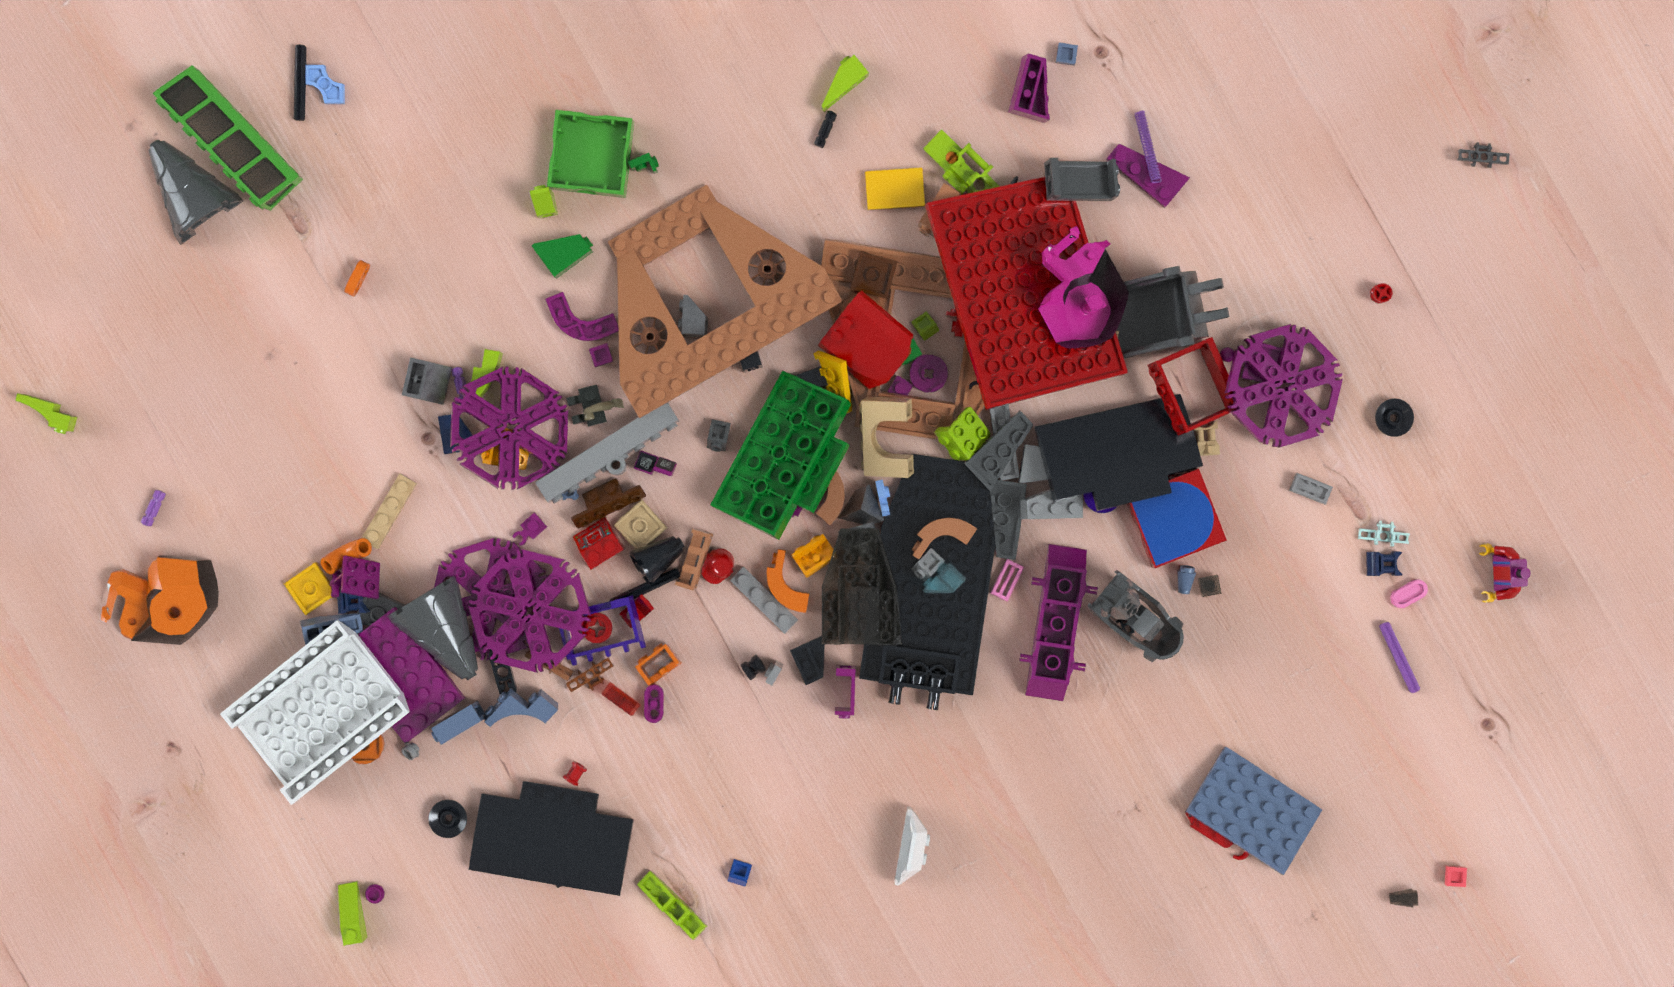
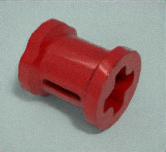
M573 761L572 767L567 774H564L563 778L569 783L578 786V781L582 774L587 771V768Z

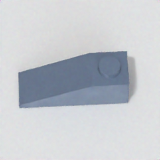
M360 613L319 616L301 620L300 624L305 645L337 620L356 633L363 632Z

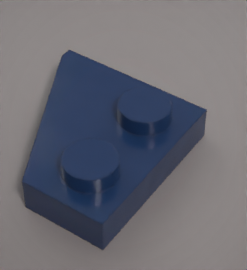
M451 414L438 416L444 454H452V449L458 446V444L450 447ZM459 417V435L461 438L467 439L473 436L472 432L464 424L462 418Z

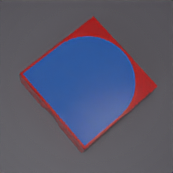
M1199 468L1170 478L1171 494L1127 504L1133 521L1140 531L1142 544L1152 568L1160 567L1227 541Z

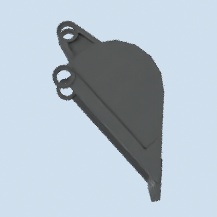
M1180 266L1162 269L1163 272L1125 281L1124 284L1129 291L1128 301L1121 322L1116 330L1119 331L1118 341L1123 358L1175 346L1195 344L1194 340L1209 337L1206 323L1230 316L1228 307L1204 312L1201 294L1224 288L1222 278L1198 283L1196 271L1181 272Z

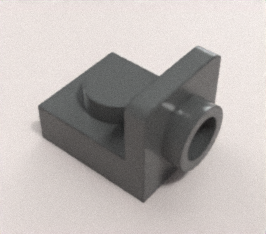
M712 419L707 438V448L716 452L726 451L731 423Z

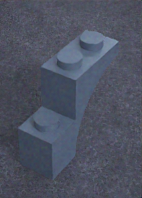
M510 688L507 693L504 691L498 697V702L494 706L488 707L484 713V722L491 727L495 722L507 716L528 715L546 723L558 711V702L542 689L538 693L534 692L527 702Z

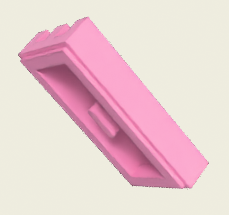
M1006 559L990 593L1008 602L1024 567ZM1010 564V565H1012V566H1011V568H1010V570H1009V572H1008V574H1007V576H1006V578H1005V580H1004V583H1003V585H1002V587H1001V589H1000V591H999V593H998V592H996V590H997V588H998V585H999V583H1000V581H1001V579H1002V577H1003V575H1004V573H1005V571H1006L1008 565ZM1015 568H1018L1006 596L1002 595Z

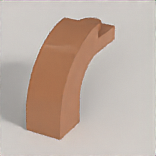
M837 471L827 487L828 496L825 503L816 512L829 525L838 517L844 504V486Z
M956 518L934 520L917 533V536L922 538V541L917 540L911 549L914 551L912 555L920 559L929 544L935 538L942 535L953 536L967 545L977 528Z

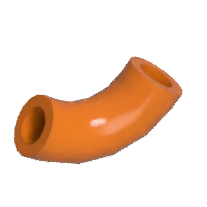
M360 538L344 544L320 560L321 566L328 574H334L342 568L343 556L359 559L369 556L372 550L371 543L365 538Z

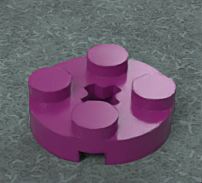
M927 354L918 357L910 368L912 384L916 389L925 393L936 392L941 389L948 377V369L945 362L940 357ZM926 368L934 371L932 373L933 378L924 377V370Z

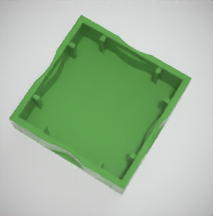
M555 110L552 136L553 151L549 163L547 187L558 191L626 198L630 166L628 161H630L634 130L633 119L608 115L592 116L581 112Z

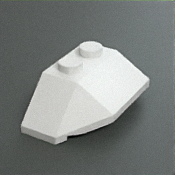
M908 806L894 881L897 886L919 872L922 865L926 864L927 854L924 853L925 846H929L930 835L927 834L926 827L914 810Z

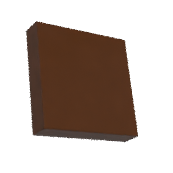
M860 251L850 289L862 290L864 293L887 299L897 261Z

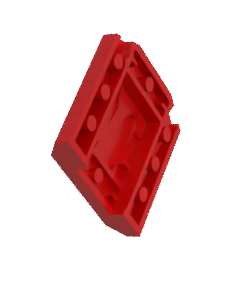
M861 290L848 304L818 346L827 354L845 360L847 371L868 389L887 383L911 354L910 346L914 334Z

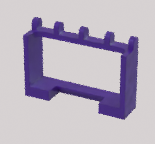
M633 595L589 606L591 614L627 605L635 638L575 653L573 649L566 656L567 660H571L572 666L577 665L576 657L587 655L588 661L591 662L593 661L592 653L605 650L606 656L610 657V649L623 646L625 653L629 652L628 644L639 642L641 648H646ZM559 628L563 646H565L571 639L568 630Z

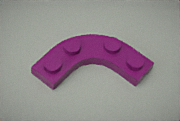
M564 292L545 299L557 326L572 338L582 341H596L619 332L614 313L597 320L583 321L575 317L571 311Z

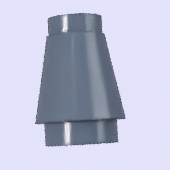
M1180 565L1177 570L1178 593L1190 594L1196 575L1195 567Z

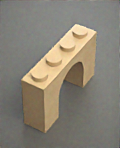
M867 396L859 405V412L862 414L860 432L863 434V440L861 441V451H863L861 468L864 470V476L909 478L914 473L913 455L893 454L885 451L877 441L876 429L882 421H908L912 418V398Z

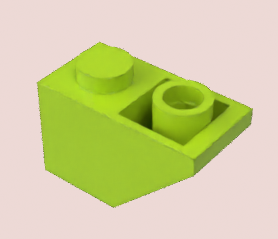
M545 185L534 187V190L530 191L537 217L541 219L558 215L554 192Z

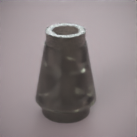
M1412 888L1389 893L1390 904L1413 908V906H1418L1417 890H1412Z

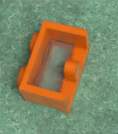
M659 644L653 649V654L649 657L645 655L637 661L639 664L635 668L649 686L656 683L682 663L668 644Z

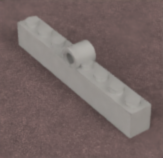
M666 403L644 417H638L535 483L546 501L555 504L564 498L562 495L566 492L572 493L580 488L579 484L582 482L588 483L595 479V474L600 471L603 473L609 471L616 476L622 475L627 468L625 459L629 457L628 453L633 450L638 452L645 447L644 443L649 440L651 442L661 437L660 433L666 429L668 432L678 426L676 423L679 420L670 405ZM619 461L620 468L617 470L613 469V463Z

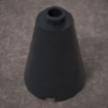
M672 536L633 550L629 554L638 572L645 575L643 579L651 585L683 553L682 548L685 546L679 537L675 538Z

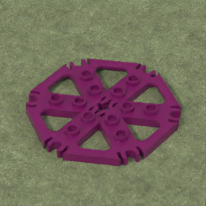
M1291 324L1245 338L1244 341L1247 343V348L1245 349L1242 345L1237 346L1238 349L1234 352L1225 393L1232 391V394L1226 395L1225 398H1233L1234 403L1229 405L1228 408H1237L1234 411H1230V413L1259 443L1268 445L1271 438L1273 441L1272 447L1277 448L1320 436L1318 433H1324V430L1321 429V424L1330 426V422H1333L1343 379L1335 380V378L1341 377L1342 373L1335 374L1334 368L1340 366V364H1331L1334 361H1338L1309 329L1301 327L1299 333H1296V325ZM1282 335L1284 343L1279 364H1277L1262 348V342L1265 339ZM1310 343L1323 356L1324 362L1322 365L1299 371L1304 346ZM1246 361L1261 376L1264 382L1243 388L1240 387L1238 379L1243 362ZM1283 382L1287 384L1292 383L1291 385H1288V387H1286L1285 389H1276V387H1280V385H1282ZM1329 384L1332 391L1328 407L1325 410H1321L1303 390ZM1269 401L1264 427L1261 429L1246 415V409L1249 406ZM1290 408L1308 426L1305 432L1292 436L1285 434L1284 430Z
M503 367L462 386L459 393L464 398L459 399L455 397L453 399L450 447L458 444V446L452 449V453L455 451L462 453V456L456 459L457 461L466 459L465 462L459 465L495 488H499V481H501V490L505 489L506 482L510 483L511 490H514L516 487L515 482H517L518 490L556 470L554 467L558 468L560 466L556 462V457L561 459L566 457L568 410L560 412L567 406H558L557 401L562 396L553 398L559 392L524 369H520L521 374L519 376L518 367L514 369V374H510L508 372L509 368L505 367L503 375ZM498 381L501 385L500 409L476 394L477 388L489 382ZM528 383L543 393L544 400L521 411V384ZM468 413L489 428L467 439H463L459 435L460 414ZM550 419H556L559 423L557 444H552L531 429ZM507 423L510 426L518 424L512 430L513 433H511L510 431H505L503 433L501 432L505 430V428L507 427ZM499 445L498 472L496 475H490L474 464V458L477 455ZM519 447L542 462V468L526 477L520 476Z
M495 538L452 551L457 555V558L454 554L449 553L448 556L451 557L452 562L450 564L444 560L441 562L447 568L444 569L439 565L434 587L444 582L446 577L455 576L457 582L471 594L462 598L466 616H470L468 606L476 607V605L470 604L469 600L476 601L478 598L471 591H480L474 585L482 577L465 562V556L483 549L490 552L488 572L507 553L517 556L516 550H520L523 557L522 549L515 542H513L512 548L509 549L511 546L510 540H507L506 546L502 547L500 544L501 538L496 540V546H494ZM534 560L528 562V567L531 569V578L536 590L548 575L540 577L539 575L546 571ZM501 569L489 581L487 587L490 591L493 590V592L498 593L499 590L500 594L515 597L512 583L504 585L507 570ZM487 610L482 611L480 619L485 635L488 637L493 635L497 619L504 624L510 616ZM474 628L472 638L475 653H481L480 660H484L487 653L486 661L490 660V649L486 653L482 652L483 649L488 645L486 644L482 649H480ZM525 631L507 649L508 654L529 648L524 642L526 641L528 644Z
M522 549L523 557L520 550H516L517 557L515 559L512 558L511 553L503 555L474 585L480 591H471L478 598L476 601L469 600V603L476 605V607H468L480 649L486 644L488 645L483 649V653L491 649L493 655L490 659L494 660L497 658L494 662L538 673L537 667L540 672L544 671V663L548 664L549 669H553L551 660H553L554 666L557 667L587 634H582L579 631L587 632L589 630L584 628L582 623L584 621L591 622L590 618L583 615H592L580 573H577V569L574 568L571 572H568L567 567L570 563L565 562L562 565L565 559ZM531 560L548 563L553 567L552 573L536 590L534 589L528 567V562ZM501 569L508 571L515 597L492 592L488 589L489 581ZM568 585L574 587L579 603V608L576 611L550 606ZM534 606L532 610L534 614L525 616L527 613L526 607ZM487 610L510 616L492 636L488 637L485 635L480 619L482 611ZM545 625L571 632V639L557 653L552 652ZM524 631L531 651V659L527 662L509 658L506 655V650Z

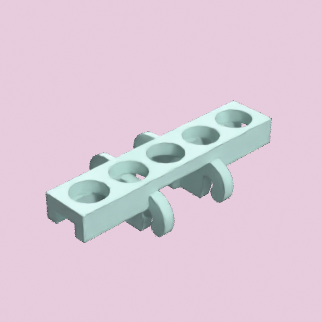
M1380 520L1377 523L1378 530L1359 528L1358 539L1374 540V545H1378V541L1390 542L1391 547H1394V543L1409 544L1408 538L1410 533L1393 532L1395 528L1394 522L1384 524ZM1382 527H1383V528H1390V530H1389V531H1382ZM1361 532H1367L1368 536L1362 537ZM1372 532L1375 533L1374 538L1370 536ZM1383 532L1387 535L1385 540L1380 538V534ZM1404 535L1406 537L1405 541H1400L1399 536Z

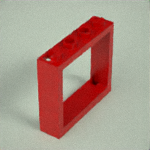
M1213 337L1147 365L1149 374L1156 384L1157 393L1163 400L1164 409L1169 414L1172 427L1177 435L1194 430L1237 409L1228 408L1229 405L1234 403L1233 398H1225L1226 395L1232 394V391L1225 393L1229 374ZM1200 349L1225 408L1187 425L1161 365Z

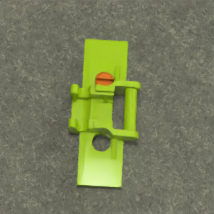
M941 129L923 148L943 168L945 173L942 177L961 193L960 195L964 192L968 194L1000 187L987 174L993 166L989 165L970 147V143L961 149ZM964 153L968 154L984 170L981 175L974 172L964 162L965 160L962 158ZM975 180L983 181L984 188L982 190L974 188Z

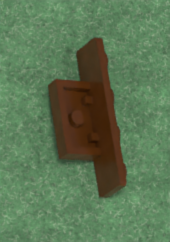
M615 478L583 493L582 496L587 510L572 516L571 520L577 529L586 527L598 519L605 518L608 514L640 501L646 497V494L640 485L623 492L619 481Z

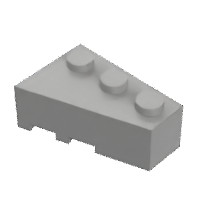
M1047 490L1020 500L1021 519L1083 518V495L1053 502L1051 491Z

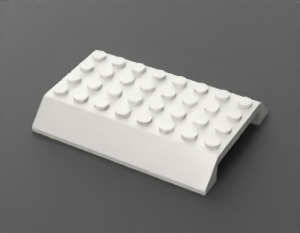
M337 620L220 713V715L231 729L238 726L284 785L280 791L292 805L407 715L410 710L404 693L358 634Z

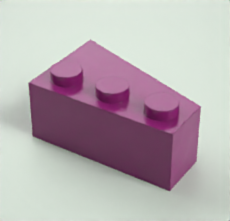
M1029 53L1022 57L1008 113L1042 123L1050 120V114H1048L1049 97L1047 96L1046 58Z

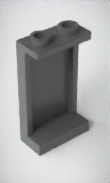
M1050 158L1044 163L1047 201H1112L1119 196L1120 184L1117 178L1119 168L1116 165V159H1111L1108 162L1058 161V158Z

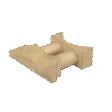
M1214 421L1207 428L1198 427L1193 430L1196 431V441L1200 456L1220 455V446L1215 437V429H1218L1217 421ZM1203 430H1207L1208 441H1204Z

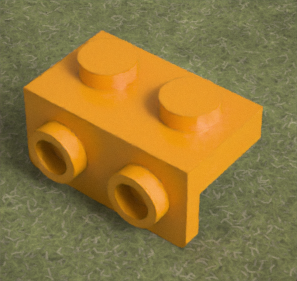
M824 534L814 536L808 544L796 548L791 555L806 578L838 558V555Z

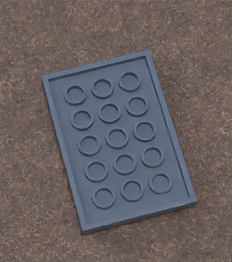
M1224 747L1185 812L1276 872L1284 875L1322 809L1228 747Z

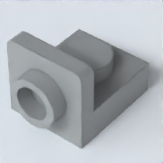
M930 548L911 569L916 577L926 581L945 560Z

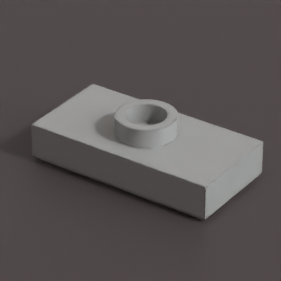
M1296 473L1289 491L1326 505L1333 487Z

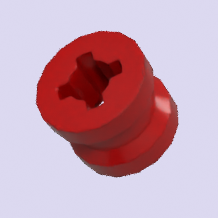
M1386 283L1378 284L1370 291L1371 300L1377 304L1389 301L1393 295L1392 288Z

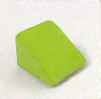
M927 311L911 321L924 341L939 331L937 324Z

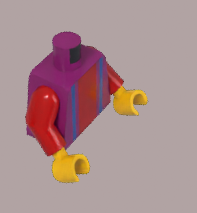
M1489 543L1479 546L1486 548V552L1479 553L1481 556L1494 553L1492 555L1494 591L1496 593L1483 591L1481 594H1488V599L1482 602L1491 603L1495 599L1515 598L1520 593L1521 588L1528 586V578L1531 572L1527 568V560L1520 557L1514 548L1505 546L1492 547Z

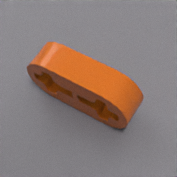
M362 260L357 263L346 284L345 293L353 297L358 293L370 269V264Z

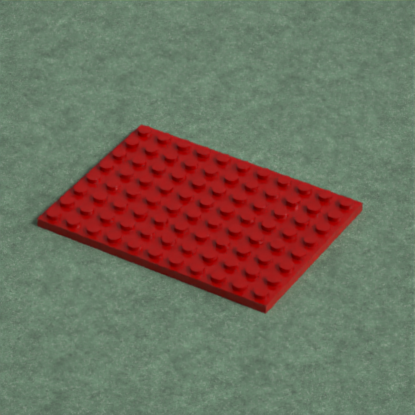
M1045 177L925 204L986 410L1128 373L1116 332L1111 339L1098 345L1065 348L1056 343L1038 309L1047 293L1063 283L1043 265L1042 252L1050 244L1055 245L1070 233V229L1075 226L1080 231L1079 238L1059 254V258L1067 260L1086 243H1089L1076 201H1047Z

